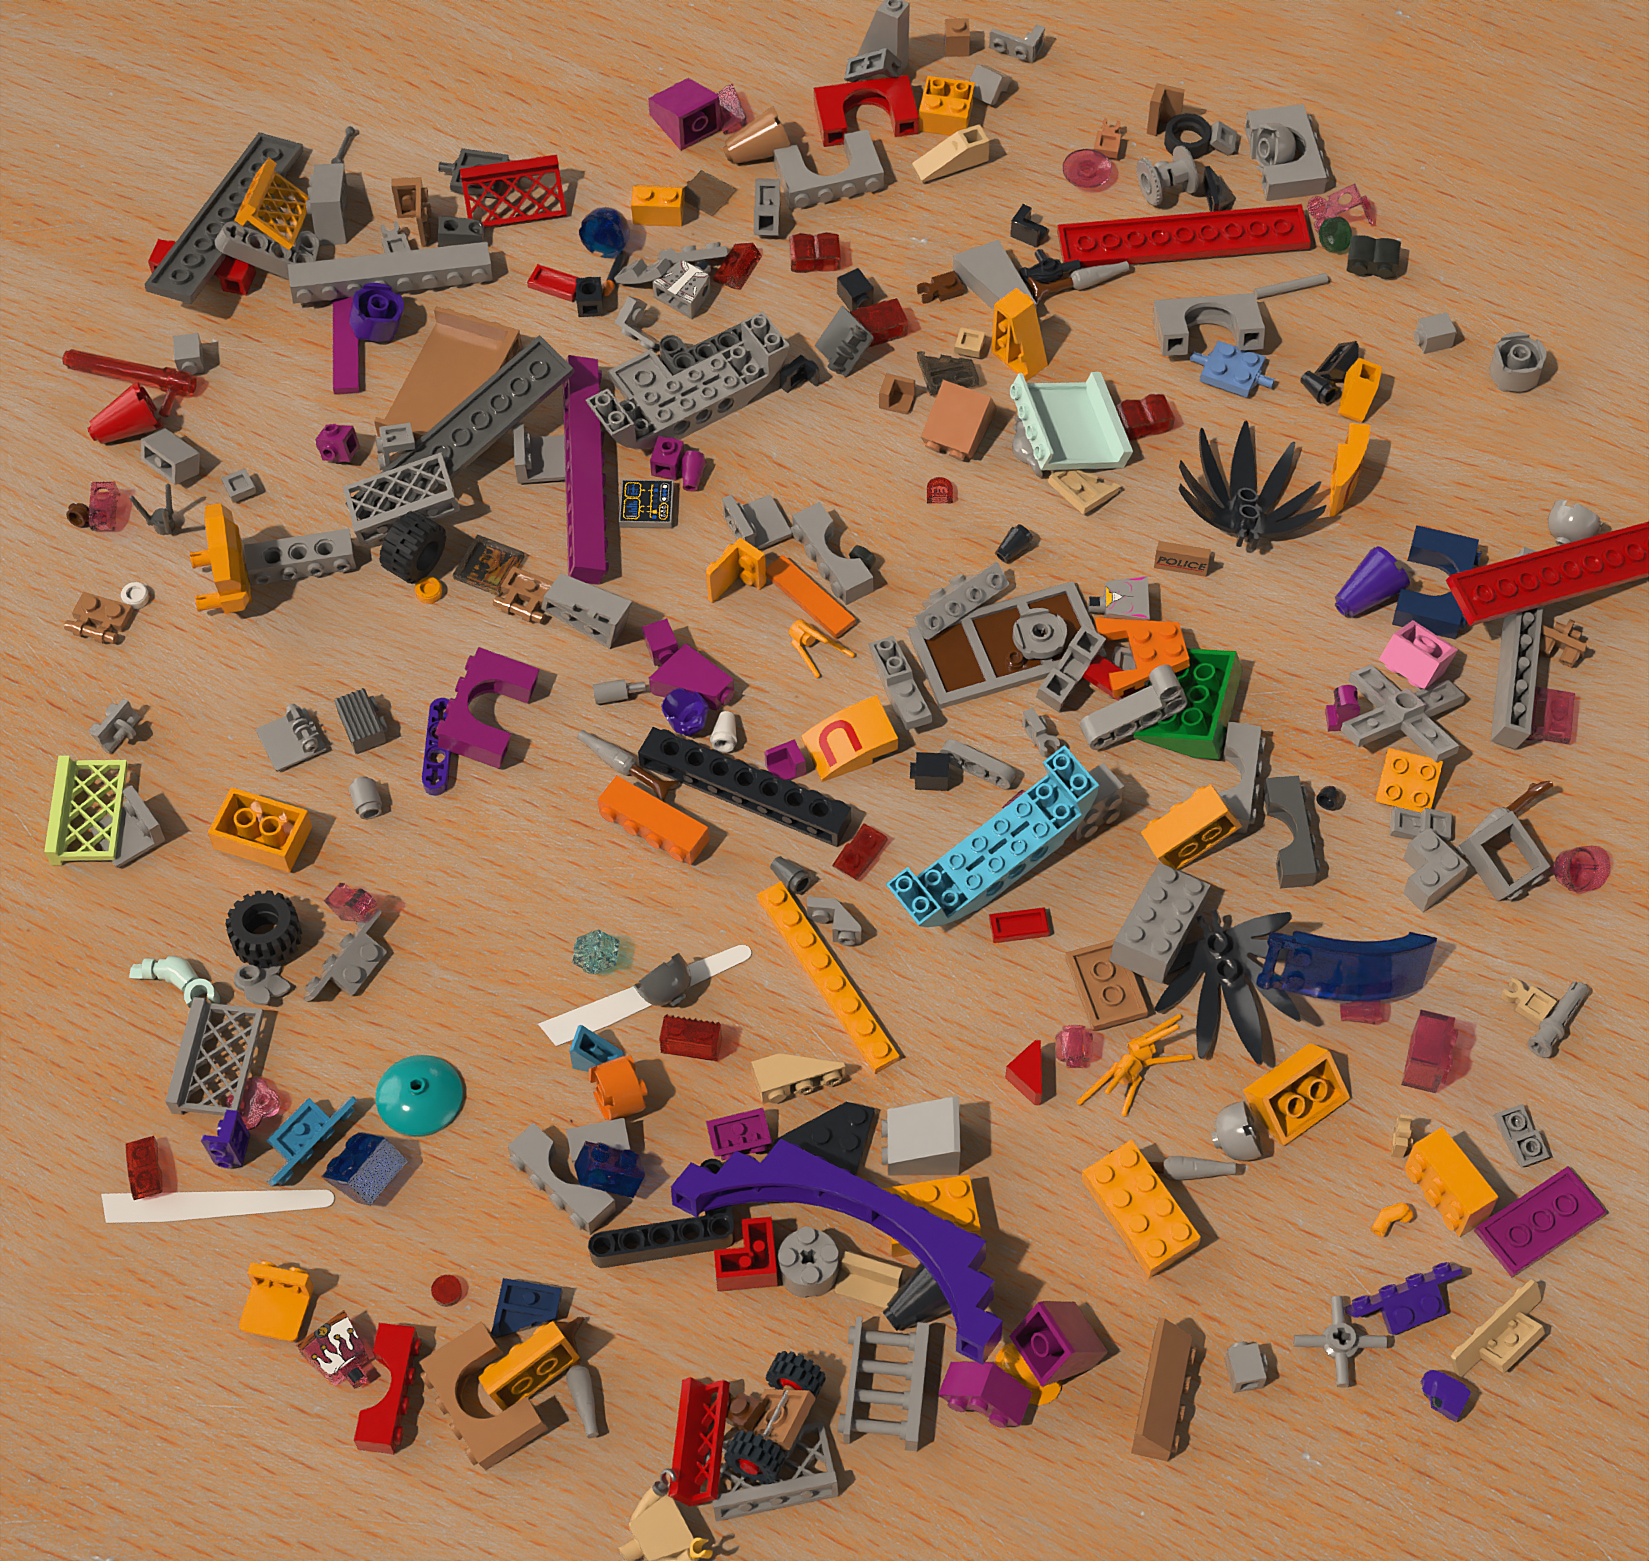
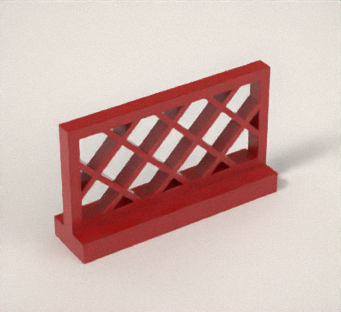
M557 154L460 169L468 219H473L472 214L479 206L489 214L485 221L482 222L485 228L567 216ZM555 173L556 183L551 190L539 182L545 174ZM527 177L533 182L527 193H524L515 186L520 178ZM503 181L510 186L502 197L491 190L495 182ZM478 184L485 191L477 201L469 195L467 186ZM536 185L548 193L541 203H538L529 196ZM556 188L558 190V195L554 193V190ZM512 189L523 196L517 207H514L505 200ZM488 192L499 200L492 211L481 204V201ZM550 196H553L560 202L561 210L551 212L543 205ZM526 199L538 207L532 215H525L519 210ZM470 201H472L473 203H475V205L472 207V209H471ZM502 202L514 210L509 218L502 219L495 214ZM492 216H493L495 219H497V220H491V221H489Z

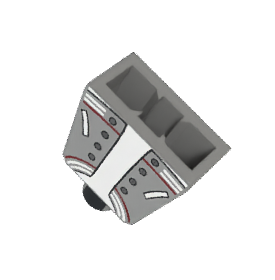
M684 260L679 261L668 269L663 276L653 281L654 298L693 319L710 293L711 286L708 273L711 271V266L704 260H700L695 266Z

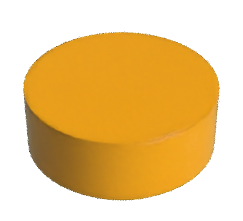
M424 577L419 580L415 585L417 599L425 604L437 602L442 596V587L439 580L434 577Z

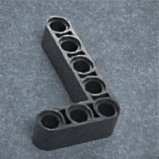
M710 1158L702 1162L700 1167H706L713 1173H718L724 1164L718 1159ZM731 1205L704 1211V1216L595 1233L588 1242L591 1261L599 1268H609L729 1248L735 1240ZM720 1227L729 1230L724 1235H717L714 1233V1231ZM690 1232H695L699 1234V1236L693 1240H688L685 1238V1235ZM659 1237H667L669 1239L663 1245L655 1243V1240ZM632 1241L639 1243V1246L635 1249L625 1247L626 1244ZM601 1246H607L610 1248L609 1251L604 1254H599L595 1252L596 1249H598Z

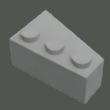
M344 163L315 165L314 174L309 177V200H306L307 214L312 215L314 232L319 239V246L346 244L344 226H347V219L343 218L344 208H347V180Z
M560 573L544 595L541 609L610 649L626 626L632 601Z

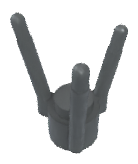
M170 484L165 485L166 508L155 510L152 516L147 513L134 496L129 497L133 505L146 519L147 525L154 526L155 531L160 535H170L175 529L172 517L174 511L172 508Z

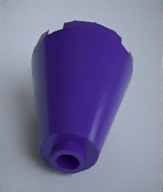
M1380 546L1374 547L1368 552L1335 596V607L1343 616L1353 617L1399 594L1401 589L1406 590L1410 586L1408 575L1403 568L1401 570L1397 569L1394 565L1397 560L1387 550Z

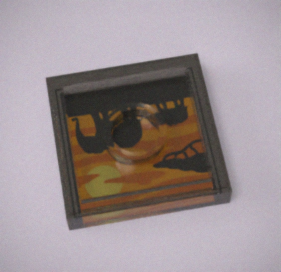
M477 534L454 571L453 578L501 597L503 594L501 591L503 581L513 566L517 568L520 566L525 557L524 552Z

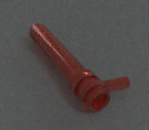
M74 349L65 351L62 358L63 365L67 366L68 369L133 383L139 381L142 385L156 387L160 391L166 392L159 410V415L163 417L169 416L176 395H192L197 385L195 375H191L189 371L184 370L177 372L175 368H158Z

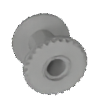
M1183 146L1174 148L1173 162L1171 163L1159 161L1153 166L1147 158H1142L1137 163L1136 172L1141 192L1152 206H1157L1161 203L1162 190L1170 186L1181 184L1183 189L1189 194L1194 193L1198 189L1199 179L1195 162L1188 149Z

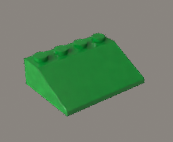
M1186 648L1190 667L1175 673L1187 700L1186 707L1166 719L1135 732L1133 736L1137 740L1193 758L1219 759L1243 669L1237 651ZM1150 680L1148 682L1147 687L1151 686Z

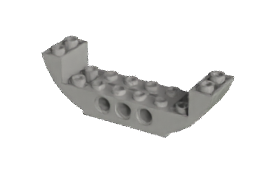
M762 311L741 322V342L620 403L609 389L586 399V402L617 443L632 449H651L655 447L658 436L672 437L680 440L747 406L748 402L778 372L788 354L790 345Z

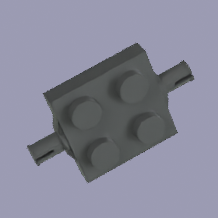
M461 148L458 159L454 163L440 161L438 171L452 173L453 176L450 182L451 192L463 193L460 175L461 168L502 163L510 160L507 154ZM495 182L491 190L499 195L504 182ZM478 184L467 186L469 194L481 196L485 191ZM489 192L486 195L487 197H494Z

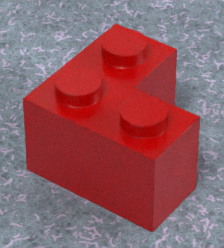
M772 1216L742 1219L744 1247L714 1250L717 1291L777 1286Z

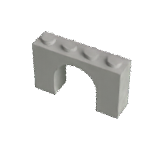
M1304 104L1247 111L1244 129L1249 145L1253 131L1259 130V124L1280 123L1291 131L1296 142V149L1302 156L1291 163L1263 167L1261 185L1266 201L1324 194L1325 184L1329 182V172L1327 168L1323 167V153L1317 148V134L1312 132L1311 115L1306 113Z
M868 129L844 134V152L849 162V167L845 171L833 176H821L811 172L803 162L798 145L774 150V167L780 179L789 209L828 202L884 188V171Z
M1254 293L1154 300L1153 323L1162 356L1188 354V328L1203 323L1218 324L1229 329L1234 336L1238 351L1263 349L1265 327Z

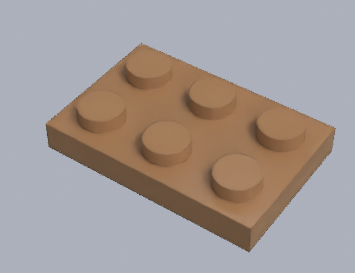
M1115 939L1072 950L1065 954V959L1092 1031L1144 1018L1148 1015L1147 1007L1133 971L1109 961Z

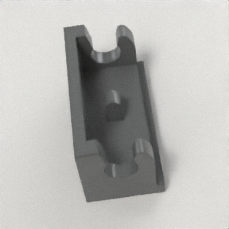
M887 48L848 58L844 79L850 82H859V79L881 73H886L891 78L897 77L898 75L893 71L892 67L901 68L902 62Z

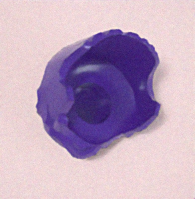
M683 688L675 689L664 698L661 704L664 716L676 733L690 736L704 728L709 707L707 701L696 691L691 693Z

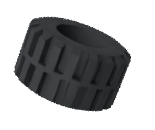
M418 511L407 512L393 524L382 543L379 558L381 566L409 584L417 583L434 569L441 558L447 537L446 530Z
M261 890L254 891L255 895H244V900H237L234 903L235 909L229 910V918L226 919L225 923L226 931L236 956H239L240 961L243 963L249 962V965L254 966L260 964L261 968H268V964H273L275 967L280 965L279 961L284 960L286 962L289 960L290 953L295 954L297 952V945H300L302 941V928L296 909L289 898L285 899L284 895L279 892L274 895L271 890H267L266 893H261ZM261 925H276L274 929L265 934H252Z

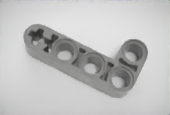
M227 222L217 235L215 246L226 255L289 280L288 264L316 261L319 239L314 233L303 231L298 235L291 249L287 250L268 235L246 226H241L236 222Z
M1170 665L1158 666L1150 672L1151 686L1089 714L1080 721L1079 726L1091 749L1098 750L1166 719L1186 707L1187 700L1183 688Z

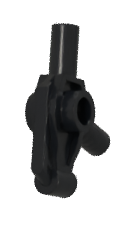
M1038 249L1034 255L1039 263L1030 268H1021L1019 274L1023 282L1028 285V277L1040 283H1052L1062 277L1064 272L1079 270L1081 267L1079 259L1061 263L1059 259L1047 258L1045 252L1042 249Z

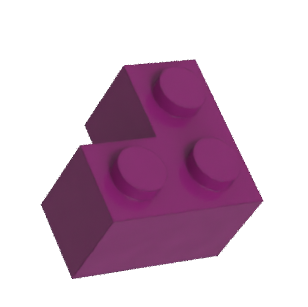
M951 1362L938 1395L948 1402V1407L957 1412L974 1410L986 1415L992 1425L1006 1428V1426H1020L1032 1392L995 1363L985 1362L981 1365L978 1362Z

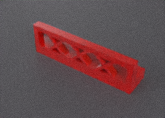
M692 1377L682 1380L672 1470L676 1473L677 1480L673 1482L670 1477L668 1496L689 1507L717 1500L730 1382L724 1379L707 1385ZM718 1392L716 1401L710 1406L711 1395ZM713 1420H715L714 1428L712 1429L710 1434L707 1435L709 1425ZM711 1448V1457L704 1465V1457ZM708 1478L707 1491L700 1493L701 1485Z

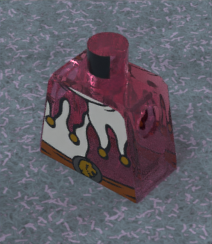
M344 1310L296 1345L303 1359L334 1386L347 1379L350 1385L356 1389L362 1386L368 1379L367 1374L361 1368L369 1361L368 1355Z

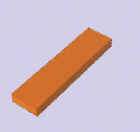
M784 555L766 567V577L835 639L855 625V618Z

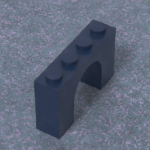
M1416 525L1407 561L1438 568L1450 576L1473 569V566H1478L1482 551L1477 550L1479 539ZM1401 589L1392 625L1404 627L1414 620L1435 635L1455 640L1458 630H1464L1466 618L1462 614L1451 591L1443 595L1433 596Z

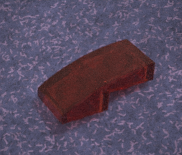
M863 823L851 843H846L832 866L852 879L857 880L888 841L887 836Z
M150 1136L125 1143L127 1170L133 1199L138 1200L163 1193L162 1170L158 1164V1143L155 1137Z

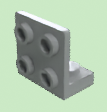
M523 422L515 424L513 426L514 458L518 483L565 480L564 435L530 437V432L525 433Z
M732 494L722 498L723 517L736 540L741 537L759 550L792 536L790 527L770 495L742 505L740 502L736 503Z
M132 785L122 790L126 801L122 803L124 807H122L116 858L111 860L116 868L125 865L166 841L158 822ZM108 815L96 822V824L104 830L112 823L113 818ZM93 826L90 827L94 836L99 834ZM103 838L99 841V844L104 851H109V842Z

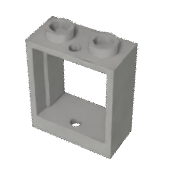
M1513 811L1500 817L1459 845L1497 901L1504 897H1507L1509 901L1523 892L1521 886L1527 882L1530 886L1534 885L1545 877L1542 872L1551 867ZM1504 829L1532 868L1531 871L1508 885L1481 846V844Z

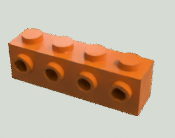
M617 775L597 799L599 813L606 821L618 823L629 834L639 835L646 839L650 846L665 850L678 862L684 861L692 865L710 841L707 826Z

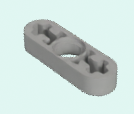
M948 739L940 750V753L949 754V764L999 788L1008 789L1016 778V773L1010 766L956 740Z

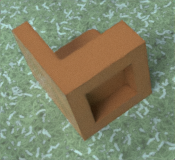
M886 373L879 392V408L908 415L915 398L916 381Z

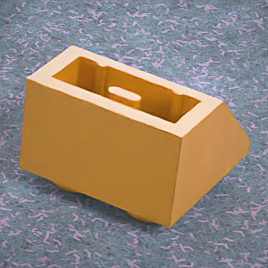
M927 76L919 109V132L951 136L957 131L968 128L975 82Z

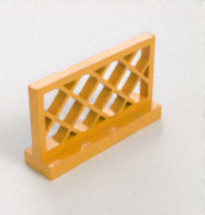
M268 158L255 174L234 221L241 226L246 221H249L287 250H290L307 214L306 200H309L307 194L275 172L274 169L277 163ZM265 205H268L271 211L267 210ZM285 220H288L291 226H289Z

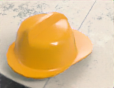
M1013 1342L1001 1348L996 1355L995 1364L1032 1392L1029 1404L1040 1406L1049 1404L1056 1399L1061 1391L1062 1380L1041 1387Z

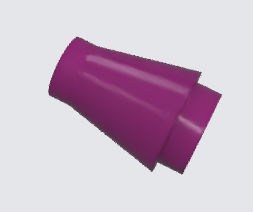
M687 451L684 453V457L681 458L683 489L686 491L698 490V485L706 466L705 456L701 452Z

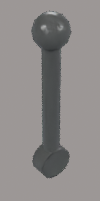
M349 126L346 128V136L337 156L331 160L332 164L341 163L340 159L347 143L355 133L353 127Z

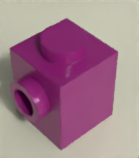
M658 436L650 459L651 476L677 480L681 469V458L684 457L683 441L672 437Z
M667 618L642 626L644 641L654 666L664 664L679 650L678 643Z

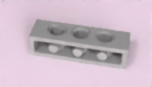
M349 528L244 545L246 568L251 585H265L270 582L291 581L301 577H316L322 574L346 572L356 569L353 542Z

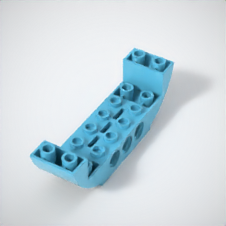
M1065 745L1042 762L1048 775L923 872L915 876L907 867L886 883V886L920 927L941 926L960 919L973 911L977 912L1062 846L1067 837L1085 818L1097 797L1100 786Z

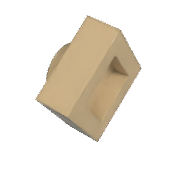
M961 327L954 353L979 358L985 340V332Z

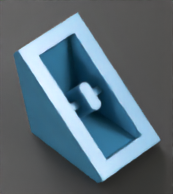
M578 1025L569 1051L572 1068L589 1072L591 1067L621 1057L624 1053L583 1025Z

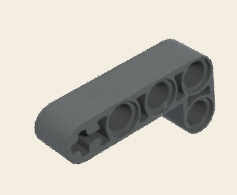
M741 323L690 348H687L678 336H664L659 343L661 362L671 375L674 376L741 342Z

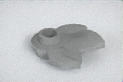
M281 963L275 967L273 964H268V968H261L260 964H257V966L244 965L234 975L235 986L244 991L246 999L258 1005H267L270 997L282 996L291 988L286 980L277 975L281 969Z

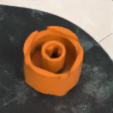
M631 1055L621 1056L589 1068L590 1084L596 1082V1091L593 1094L605 1120L625 1118L646 1109L644 1096L648 1095L647 1089L642 1079L637 1080L634 1072L636 1071V1066Z

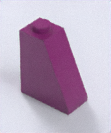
M686 643L649 677L650 692L652 694L666 698L671 691L678 688H683L691 693L696 691L707 701L709 709L715 711L723 704H728L734 696V679Z

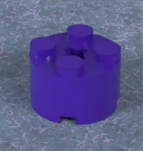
M367 283L363 285L362 289L355 292L349 315V323L354 330V335L358 339L391 341L399 329L404 302L399 293L396 295L391 291L392 287L382 283Z

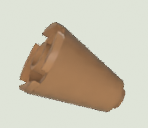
M772 106L725 140L727 146L722 148L727 160L733 159L734 164L773 157L775 149L787 148L791 145L782 123L778 120V114L774 106Z

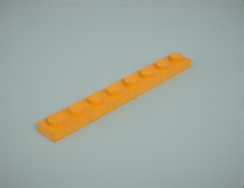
M779 882L758 893L757 900L874 1074L898 1062L899 1054L783 883Z

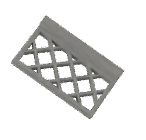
M442 453L343 486L353 522L352 526L361 545L386 537L393 524L409 511H418L431 520L461 511ZM440 464V468L435 475L426 472L430 465ZM410 472L416 474L410 484L401 481L404 474ZM422 477L432 480L426 490L416 487ZM387 481L391 484L385 493L376 490L379 483ZM437 483L447 487L446 491L438 494L432 493ZM397 486L407 489L401 499L392 496ZM359 490L366 491L361 501L353 499L351 493ZM412 492L422 495L418 501L407 502ZM372 494L381 497L376 507L367 504ZM388 500L397 503L395 509L389 511L382 510ZM363 509L373 512L369 518L358 520V516Z
M193 997L165 1101L172 1114L183 1115L184 1111L224 1116L226 1109L239 1112L264 1016L263 1009L207 1003L205 998ZM213 1012L224 1013L228 1020L215 1028L210 1023ZM245 1016L255 1017L253 1025L244 1031L236 1023ZM233 1024L239 1034L224 1042L219 1033ZM216 1036L222 1045L207 1054L203 1049L204 1043ZM244 1039L247 1049L235 1057L229 1048ZM226 1050L232 1060L218 1069L212 1059ZM209 1062L215 1071L200 1080L196 1075L197 1070ZM237 1065L241 1071L240 1076L231 1083H228L222 1074ZM220 1077L225 1087L211 1095L205 1085ZM201 1088L208 1097L199 1104L189 1103L191 1094ZM230 1091L234 1097L232 1107H219L216 1100Z
M823 1421L802 1425L790 1450H786L784 1453L785 1461L783 1465L785 1464L797 1471L792 1479L782 1480L776 1477L772 1484L765 1483V1485L753 1487L746 1483L748 1477L746 1479L743 1477L739 1479L729 1473L728 1469L730 1467L726 1462L720 1468L719 1482L725 1477L736 1485L731 1492L718 1494L717 1500L712 1501L716 1522L837 1497V1479L832 1465ZM819 1433L820 1440L814 1449L800 1442L805 1434ZM732 1440L723 1441L722 1452H726ZM796 1447L809 1454L801 1466L788 1459ZM711 1448L704 1457L705 1464L710 1458ZM816 1458L826 1464L827 1472L814 1474L808 1471L807 1467Z

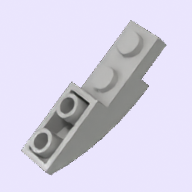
M891 636L868 643L884 690L897 718L902 720L906 730L932 723V714L913 680L912 670L895 637Z

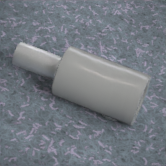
M625 679L593 684L596 704L628 699V693L646 691L644 681L626 684Z

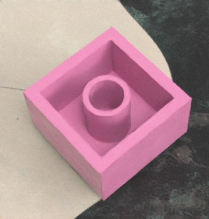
M1413 620L1393 634L1379 660L1390 671L1400 673L1406 677L1411 685L1426 689L1443 676L1458 649Z

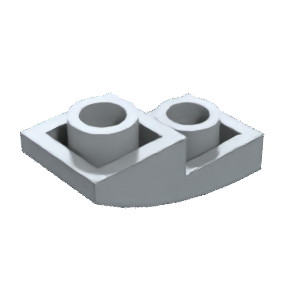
M1523 1104L1493 1115L1509 1150L1520 1167L1549 1157L1538 1129L1533 1130Z

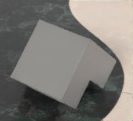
M977 64L969 81L975 82L973 97L990 105H996L1001 91L1007 92L1012 77L989 66Z

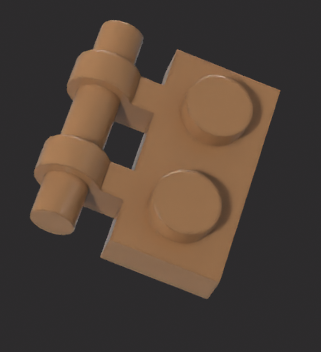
M513 566L501 585V591L507 595L505 599L496 596L493 600V606L501 608V612L506 614L514 613L522 616V619L531 623L534 621L541 624L544 621L545 614L537 610L539 607H542L543 597L554 582ZM517 599L528 602L527 606L517 604Z
M83 592L72 611V615L77 621L67 620L64 629L73 632V635L78 637L85 635L94 638L99 643L109 642L115 644L118 635L113 633L112 630L123 632L133 613V608L129 604ZM90 624H95V625H98L99 627H98V628H95V627L90 626Z

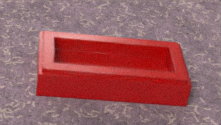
M537 264L527 281L528 288L573 302L576 298V278L579 277Z
M1045 907L989 914L993 944L1049 937L1050 931Z

